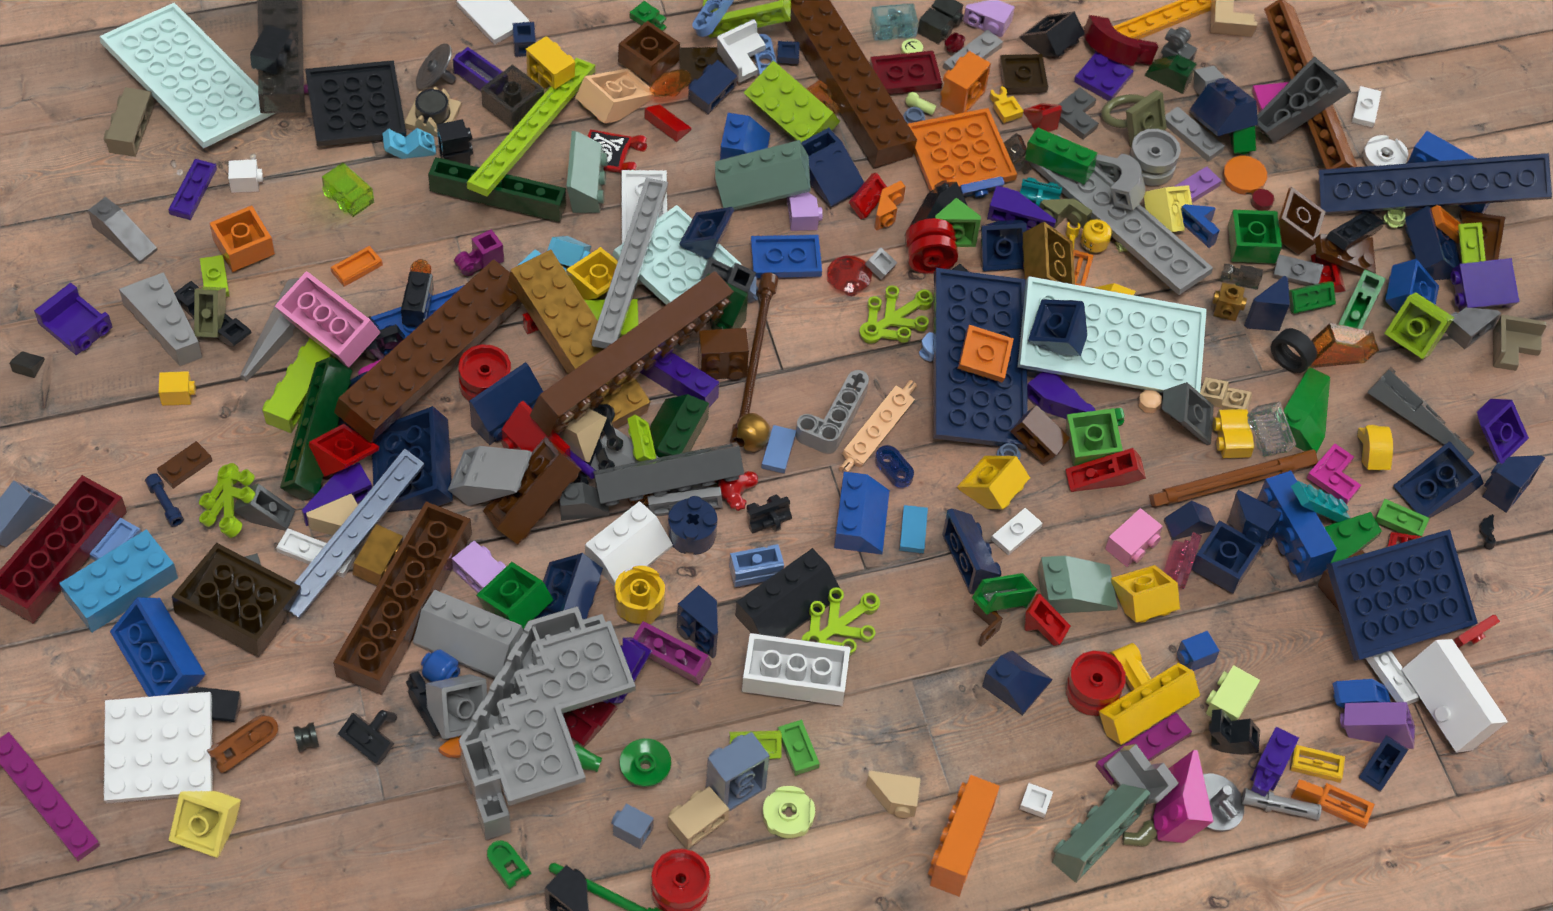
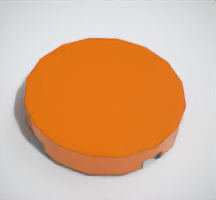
M1250 156L1233 157L1227 161L1224 167V182L1234 192L1245 195L1246 193L1253 194L1256 190L1263 189L1266 184L1267 170L1259 160Z

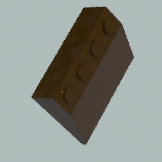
M216 542L172 595L174 613L260 657L277 634L299 594L301 586Z

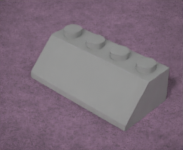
M434 590L421 609L413 644L430 652L441 649L456 658L459 664L496 678L498 672H501L507 662V657L515 643L521 638L523 628L520 624Z

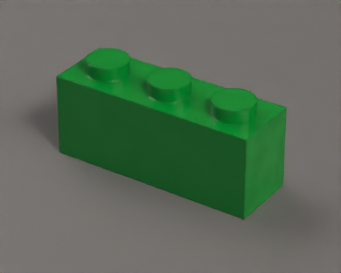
M1037 127L1027 142L1025 160L1085 185L1095 170L1098 152Z

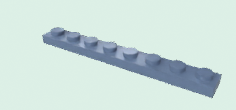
M406 449L401 452L296 580L295 583L301 586V590L289 610L291 614L298 619L301 618L425 466L424 462Z

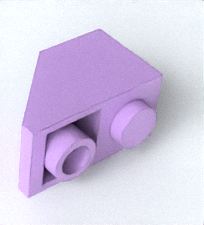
M987 0L969 4L965 8L963 22L984 31L989 30L994 35L1002 38L1012 22L1015 7L1000 0Z

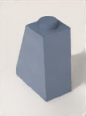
M13 480L0 497V545L7 547L51 510L55 504L38 490Z

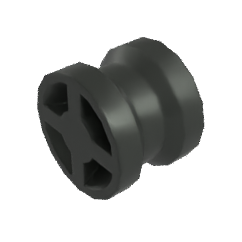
M314 722L308 723L306 727L302 728L299 726L293 727L299 752L304 751L307 747H319Z

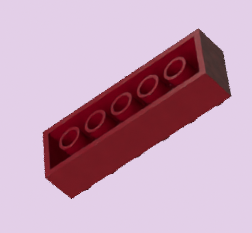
M81 475L0 569V605L27 621L34 623L60 593L61 587L59 583L75 574L90 557L91 551L114 524L127 513L123 498Z

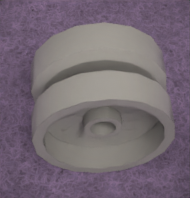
M1147 129L1139 132L1134 137L1129 156L1136 159L1140 164L1144 184L1159 186L1167 183L1173 177L1181 150L1179 142L1167 131Z

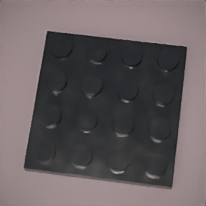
M394 60L305 69L317 146L383 140L382 133L387 129L406 137V127Z

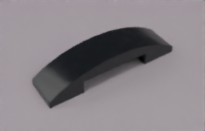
M190 281L174 294L179 304L194 319V289L199 287ZM225 313L222 327L218 330L219 337L215 338L234 347L252 332L237 318L232 319Z

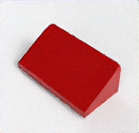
M660 104L645 108L644 118L676 142L692 130L689 125Z
M1316 254L1310 255L1313 263L1323 265L1319 283L1331 281L1334 283L1335 293L1345 292L1346 289L1340 266L1316 257Z

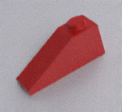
M1134 448L1066 469L1071 492L1124 486L1146 479L1142 459Z

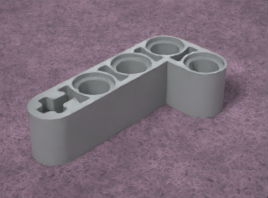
M854 370L848 375L824 420L811 414L801 415L796 425L797 441L822 453L830 454L835 452L866 397L869 382L868 375L861 370Z

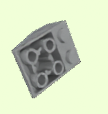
M486 446L465 450L448 491L468 506L517 493L521 487L524 472L529 466L532 452Z

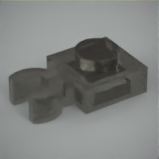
M1224 264L1220 280L1225 282L1236 281L1235 285L1258 290L1263 269L1241 265L1239 269L1231 264Z

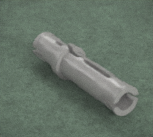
M1244 788L1241 799L1243 805L1263 808L1266 812L1273 810L1315 819L1316 821L1321 816V804L1277 796L1271 791L1264 797L1248 788Z

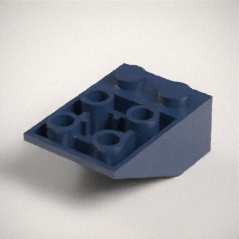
M830 128L801 142L809 158L810 185L830 207L855 195L864 184L863 178L842 141Z

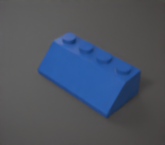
M137 597L110 630L148 697L188 694L190 686L196 687L206 675L160 598Z

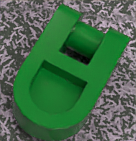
M503 840L495 841L488 847L487 860L507 889L513 888L519 879H526L531 875L528 866L508 842ZM513 864L516 869L509 873L506 868Z

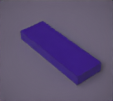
M194 159L168 209L169 215L188 220L192 219L217 170L216 164Z

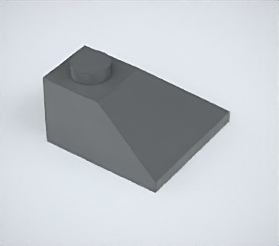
M1188 382L1165 389L1163 392L1162 410L1203 443L1210 445L1214 405Z

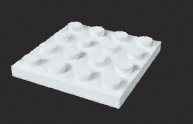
M211 692L105 700L104 801L106 803L179 797L181 791H213L212 758L207 752L212 746Z

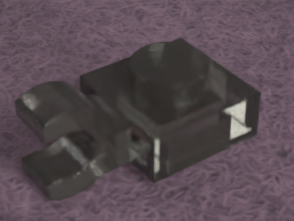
M1015 133L1004 142V145L1016 170L1020 171L1022 169L1023 174H1027L1032 170L1031 165L1024 158L1027 148L1022 136Z

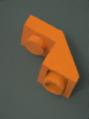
M901 180L882 189L874 227L877 231L891 226L896 221V206L904 200L906 188Z

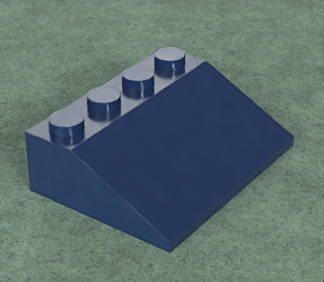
M432 406L397 419L373 441V443L379 446V450L372 454L373 486L404 449L424 462L425 465L387 512L422 509L425 502L440 506L453 501L452 493L448 491L452 481L448 419L435 407Z

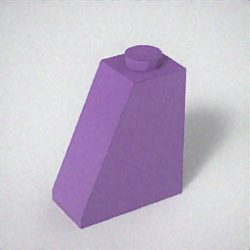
M1407 702L1345 703V712L1340 715L1341 728H1345L1348 738L1381 743L1387 735L1404 747L1414 749L1415 724Z

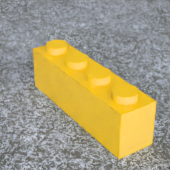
M1177 663L1100 710L1099 714L1106 736L1122 745L1199 697L1200 693L1194 671Z

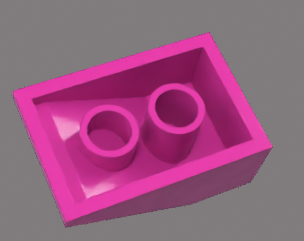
M1198 750L1191 751L1169 768V771L1179 784L1156 803L1153 818L1157 837L1160 841L1184 843L1214 822Z

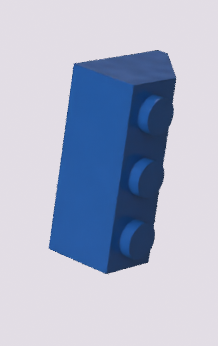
M843 473L834 544L836 549L883 554L890 490L868 474Z

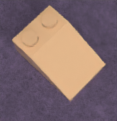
M627 68L585 76L576 99L582 103L585 109L591 111L600 122L606 124L623 119L655 98L657 93Z

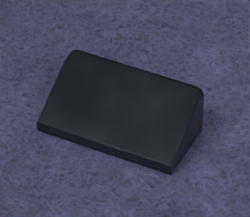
M190 686L188 693L211 692L212 720L236 721L241 708V693L239 691Z

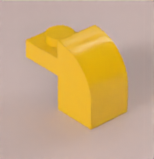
M1367 425L1365 428H1358L1357 437L1363 443L1361 460L1367 470H1391L1393 438L1390 427Z

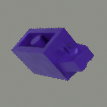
M1275 727L1250 780L1253 781L1251 790L1265 797L1270 790L1274 791L1299 737Z

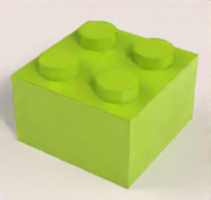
M1413 293L1408 296L1384 334L1424 359L1431 355L1455 317L1418 293Z

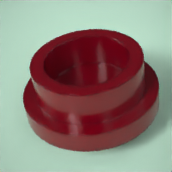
M957 32L951 34L945 41L947 51L949 53L960 51L964 47L965 37Z

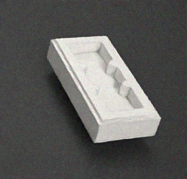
M1360 86L1352 123L1373 128L1381 91Z
M1024 508L994 533L991 540L1007 555H1010L1037 532L1043 523Z

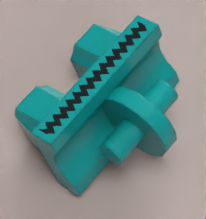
M1030 177L1022 180L1020 193L1038 207H1040V203L1043 200L1060 199L1062 187L1056 183H1041Z

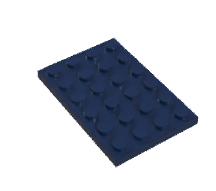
M1450 529L1326 564L1354 661L1478 624Z

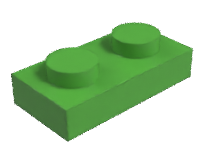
M1384 499L1375 520L1377 523L1402 534L1422 536L1430 518Z
M799 720L779 726L777 731L781 730L782 744L795 776L818 769L820 763L803 721Z

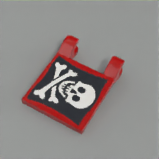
M590 129L587 136L601 143L603 153H607L608 164L603 168L606 171L622 174V170H636V163H624L629 148L631 146L641 152H644L647 148V139L643 135L631 137Z

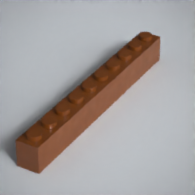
M1276 0L1266 7L1264 11L1292 80L1314 56L1295 8L1285 0ZM1333 104L1308 120L1326 169L1357 167Z

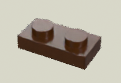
M195 441L158 467L157 471L174 489L211 463L212 457Z

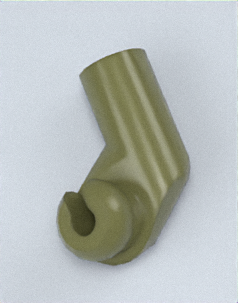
M1151 820L1146 821L1137 833L1123 832L1122 844L1148 846L1157 837L1154 822Z

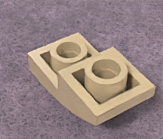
M1207 377L1200 391V394L1210 403L1224 410H1248L1252 398V392L1229 388L1227 381Z

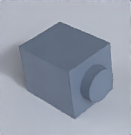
M626 803L622 811L618 810L611 821L613 835L641 849L653 830L654 818Z

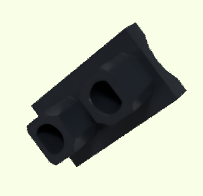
M776 494L769 497L765 505L759 506L754 502L746 506L749 529L752 533L768 527H772L774 532L780 531V523L792 519L790 500L787 496L780 498Z

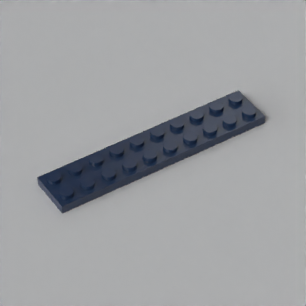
M1549 153L1319 170L1321 209L1325 211V215L1414 209L1426 206L1434 207L1436 205L1443 207L1552 199Z

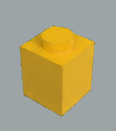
M189 371L159 373L158 393L162 406L191 405L192 395H196L195 381H191Z

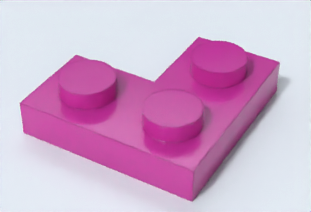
M1335 443L1307 476V479L1329 494H1332L1335 498H1341L1346 505L1361 487V484L1343 473L1353 461L1354 456Z

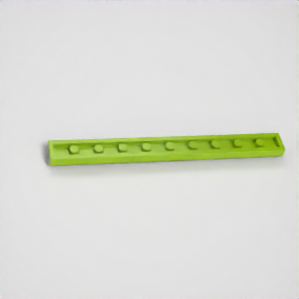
M575 58V77L556 89L551 86L467 181V189L488 196L579 91L584 77L593 75L595 65Z

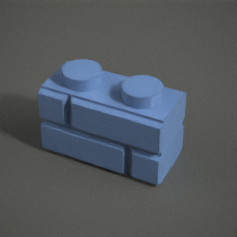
M778 544L768 546L767 548L761 547L730 553L729 569L735 587L765 582L784 568V561Z

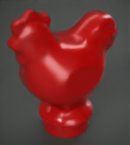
M752 471L744 472V475H739L737 480L725 481V479L715 480V483L718 484V487H721L722 499L727 501L730 508L740 511L745 509L747 503L741 495L745 490L753 488L758 484V475Z

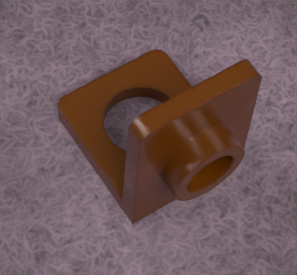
M975 602L973 612L989 625L981 633L978 644L982 647L1000 630L1003 618L997 611L986 615Z

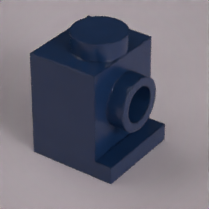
M534 22L513 23L515 57H526V48L536 43Z

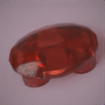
M846 255L838 257L831 262L827 270V281L847 296H855L859 291L868 287L872 280V271L865 265L866 262L863 259Z

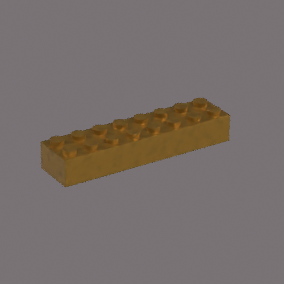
M551 249L510 270L509 284L568 374L605 349L592 346V338L598 320ZM635 379L631 383L627 381L623 383L622 388L612 396L610 394L606 395L601 404H608L614 408L615 416L612 425L617 429L628 423L627 418L633 415L640 417L647 413L651 401Z

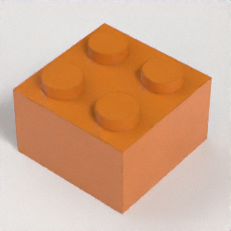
M968 51L964 57H960L952 70H948L943 77L944 86L940 93L942 96L940 106L954 114L968 112L986 92L991 63L971 51Z
M252 205L209 223L213 241L232 272L275 254L272 237Z

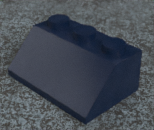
M1220 78L1216 82L1207 84L1190 108V114L1217 136L1258 125L1256 100L1228 78Z
M1426 206L1405 217L1407 224L1405 231L1412 242L1410 249L1434 280H1450L1452 269L1462 264L1455 241L1436 227L1431 207Z
M526 362L469 401L471 427L489 445L495 441L502 440L501 429L521 401H524L533 409L539 395L544 392Z
M953 508L948 509L942 535L969 594L972 595L983 579L1000 577L1001 568L997 562H994L991 547L988 542L984 541L982 528L978 522H975L972 514Z
M584 553L549 562L543 582L553 601L534 619L577 606L582 619H587L597 586L600 583L603 568Z

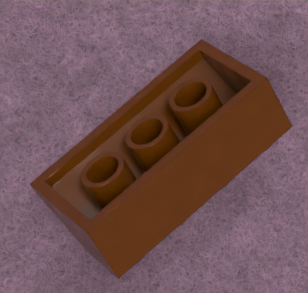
M545 436L532 452L529 466L524 472L521 487L517 493L491 500L483 512L498 531L518 545L521 540L529 535L531 528L536 522L546 515L548 508L553 502L560 499L564 489L576 480L581 468Z

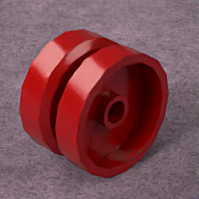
M938 218L925 219L914 223L906 231L905 241L908 249V262L913 270L924 274H934L936 268L949 269L957 262L958 249L955 243V230L948 221Z
M484 344L471 347L465 351L459 360V388L462 395L470 401L511 372V362L508 355L496 346Z
M1093 650L1083 653L1075 659L1066 682V695L1069 703L1077 711L1086 715L1100 716V710L1120 699L1126 683L1125 670L1113 655L1104 651Z
M686 849L671 850L661 855L654 864L651 874L652 900L657 908L663 911H700L707 903L710 890V871L703 857L694 851Z

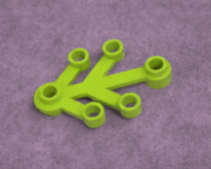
M894 285L888 286L885 291L887 299L885 318L877 322V313L881 309L882 301L877 296L870 297L867 304L869 309L868 322L860 327V336L868 344H874L881 338L898 340L902 343L908 342L911 338V330L909 328L921 332L925 331L928 328L929 320L926 316H918L916 319L903 317L916 309H930L933 304L932 293L926 289L920 290L916 293L914 300L895 311L896 300L899 297V288ZM889 326L900 327L898 331L886 329Z
M234 463L223 465L218 471V482L211 493H205L199 500V504L206 509L200 515L199 521L206 527L213 525L217 515L224 506V517L219 522L220 531L228 538L235 537L242 529V522L234 516V498L240 499L244 503H249L254 499L255 492L248 487L254 481V474L248 469L240 472L238 466ZM240 482L245 487L240 489L233 487V485Z
M840 588L831 589L828 595L830 602L828 626L820 631V617L825 611V606L820 601H814L809 608L811 615L810 629L802 636L801 640L809 641L814 639L818 643L838 646L849 644L853 648L850 650L849 656L853 655L857 647L854 640L845 639L841 643L827 639L833 635L858 638L864 642L872 641L876 633L872 626L865 625L862 628H856L847 625L863 613L868 615L874 614L880 605L879 597L874 593H865L857 606L839 618L840 603L843 600L844 592ZM836 593L840 598L835 599L832 597V594ZM866 599H872L874 604H869ZM813 607H819L821 612H815ZM863 631H869L871 636H865Z

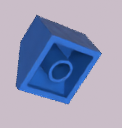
M727 113L721 143L720 160L768 148L770 133L750 116Z
M1417 259L1392 265L1391 275L1389 276L1388 290L1385 295L1386 302L1398 313L1408 296L1418 293L1436 305L1439 285Z

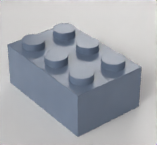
M752 732L745 736H737L730 745L723 749L718 748L714 750L708 757L706 788L710 786L729 808V811L766 789L769 754Z

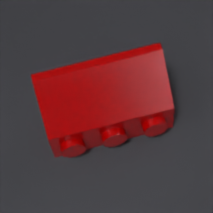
M524 401L518 404L501 429V443L504 448L533 452L546 436L570 457V446L556 432L548 437L530 417L532 409Z

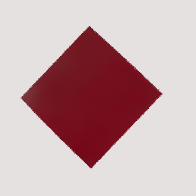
M601 701L562 714L571 738L585 747L606 725L618 708L610 702L605 703Z

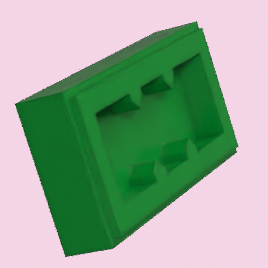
M1328 281L1289 290L1291 313L1295 314L1335 305L1334 283Z

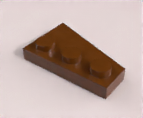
M1460 210L1461 224L1482 223L1485 260H1498L1506 217Z

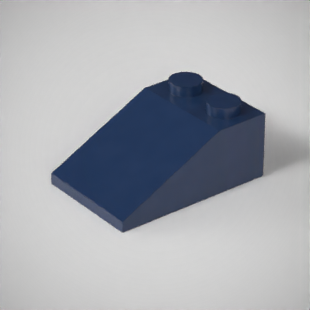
M1449 441L1394 484L1393 487L1415 512L1431 518L1467 498L1481 487L1484 482L1480 473Z

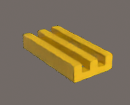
M1299 745L1295 746L1290 771L1339 783L1342 781L1345 756ZM1299 754H1300V755H1304V756H1308V757H1312V758H1316V759L1311 760V759L1299 757ZM1324 761L1337 763L1338 766L1324 763Z

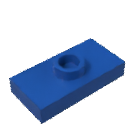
M1000 176L963 184L959 188L964 198L974 195L976 198L987 196L988 192L995 191L996 185L1003 187L1004 180Z

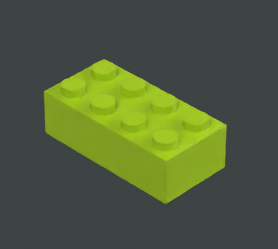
M774 60L744 92L755 106L795 141L800 140L802 142L827 128L833 130L840 123L837 116Z

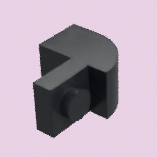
M710 257L699 280L704 279L708 273L711 274L716 271L725 282L748 293L756 272L736 262L730 267Z
M369 316L368 318L381 333L364 350L363 354L368 358L380 360L385 357L384 350L394 349L405 339V335L396 324L380 330L377 323Z
M1222 709L1212 710L1209 732L1212 735L1211 746L1214 749L1237 755L1259 753L1260 729L1251 718L1231 721Z

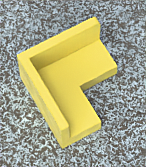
M1189 185L1146 191L1144 195L1146 210L1172 233L1185 231L1181 207L1184 204L1192 205Z

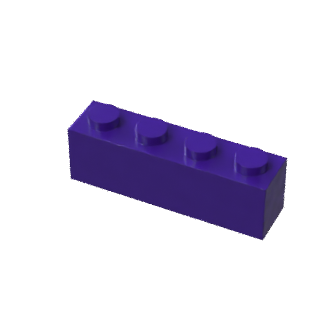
M672 352L665 358L659 357L656 360V364L649 370L643 369L640 371L641 374L676 396L691 395L708 402L709 408L718 399L719 381Z

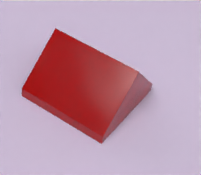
M345 424L309 442V447L324 477L346 469L379 450L378 445L373 442L370 443Z

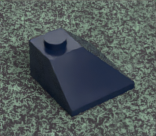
M1007 220L981 225L982 271L1024 268L1023 232L1027 231V225L1024 221Z
M1041 299L1028 341L1059 355L1081 356L1088 336L1083 301Z
M1238 490L1227 522L1236 530L1245 534L1249 540L1259 542L1262 546H1267L1273 540L1281 512Z
M1010 651L1001 655L985 674L982 687L1023 716L1052 682V679L1017 653Z

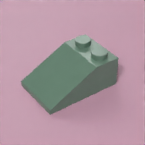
M1070 556L1041 557L1037 570L1041 595L1059 614L1118 609L1115 590L1111 583L1110 565Z

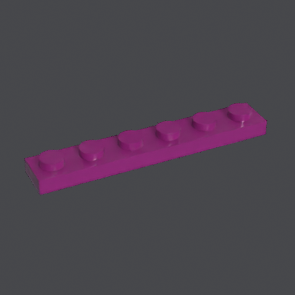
M10 732L0 737L1 768L77 862L100 846L98 840Z

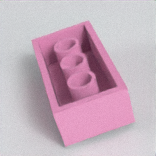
M307 271L275 305L285 319L348 368L381 333L368 317Z

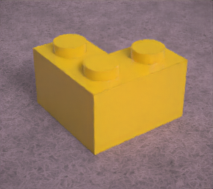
M547 36L526 48L527 78L541 91L549 85L556 89L575 77L574 59L563 52L556 42L551 41Z

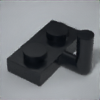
M380 710L369 724L358 714L352 713L338 732V735L375 764L380 765L395 743L378 730L385 721L395 722L397 715L394 712Z

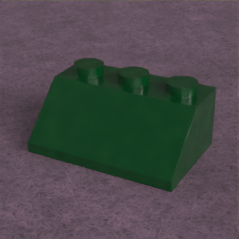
M688 394L665 399L650 426L656 456L665 457L691 451L709 418L708 402Z

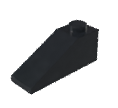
M946 180L938 182L934 186L935 189L930 191L925 197L911 225L921 220L935 218V215L956 198L967 205L958 183L947 182Z

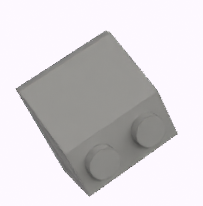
M468 674L426 683L427 709L443 739L461 736L469 727L480 703L487 696L486 679Z

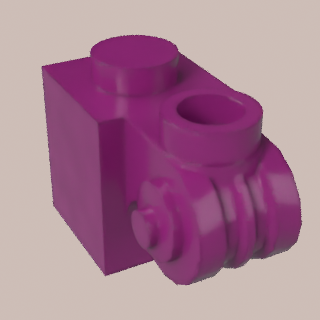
M490 229L471 238L472 252L469 254L466 251L460 252L454 259V263L463 275L472 276L475 271L483 269L493 259L499 264L504 262L503 244L493 230Z

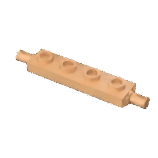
M909 380L903 389L898 386L893 388L844 449L842 454L846 460L839 467L841 472L843 470L844 472H849L853 465L861 468L914 402L915 399L910 394L917 387L915 382L911 386L913 381Z

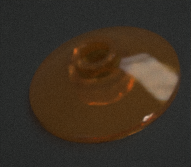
M682 69L667 72L650 85V92L655 97L677 96L690 83L691 74L689 71Z

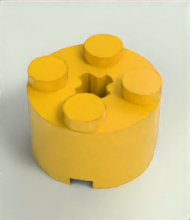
M634 566L631 570L623 571L616 580L615 607L617 614L631 623L641 624L644 621L652 624L664 609L665 584L656 570L647 566Z

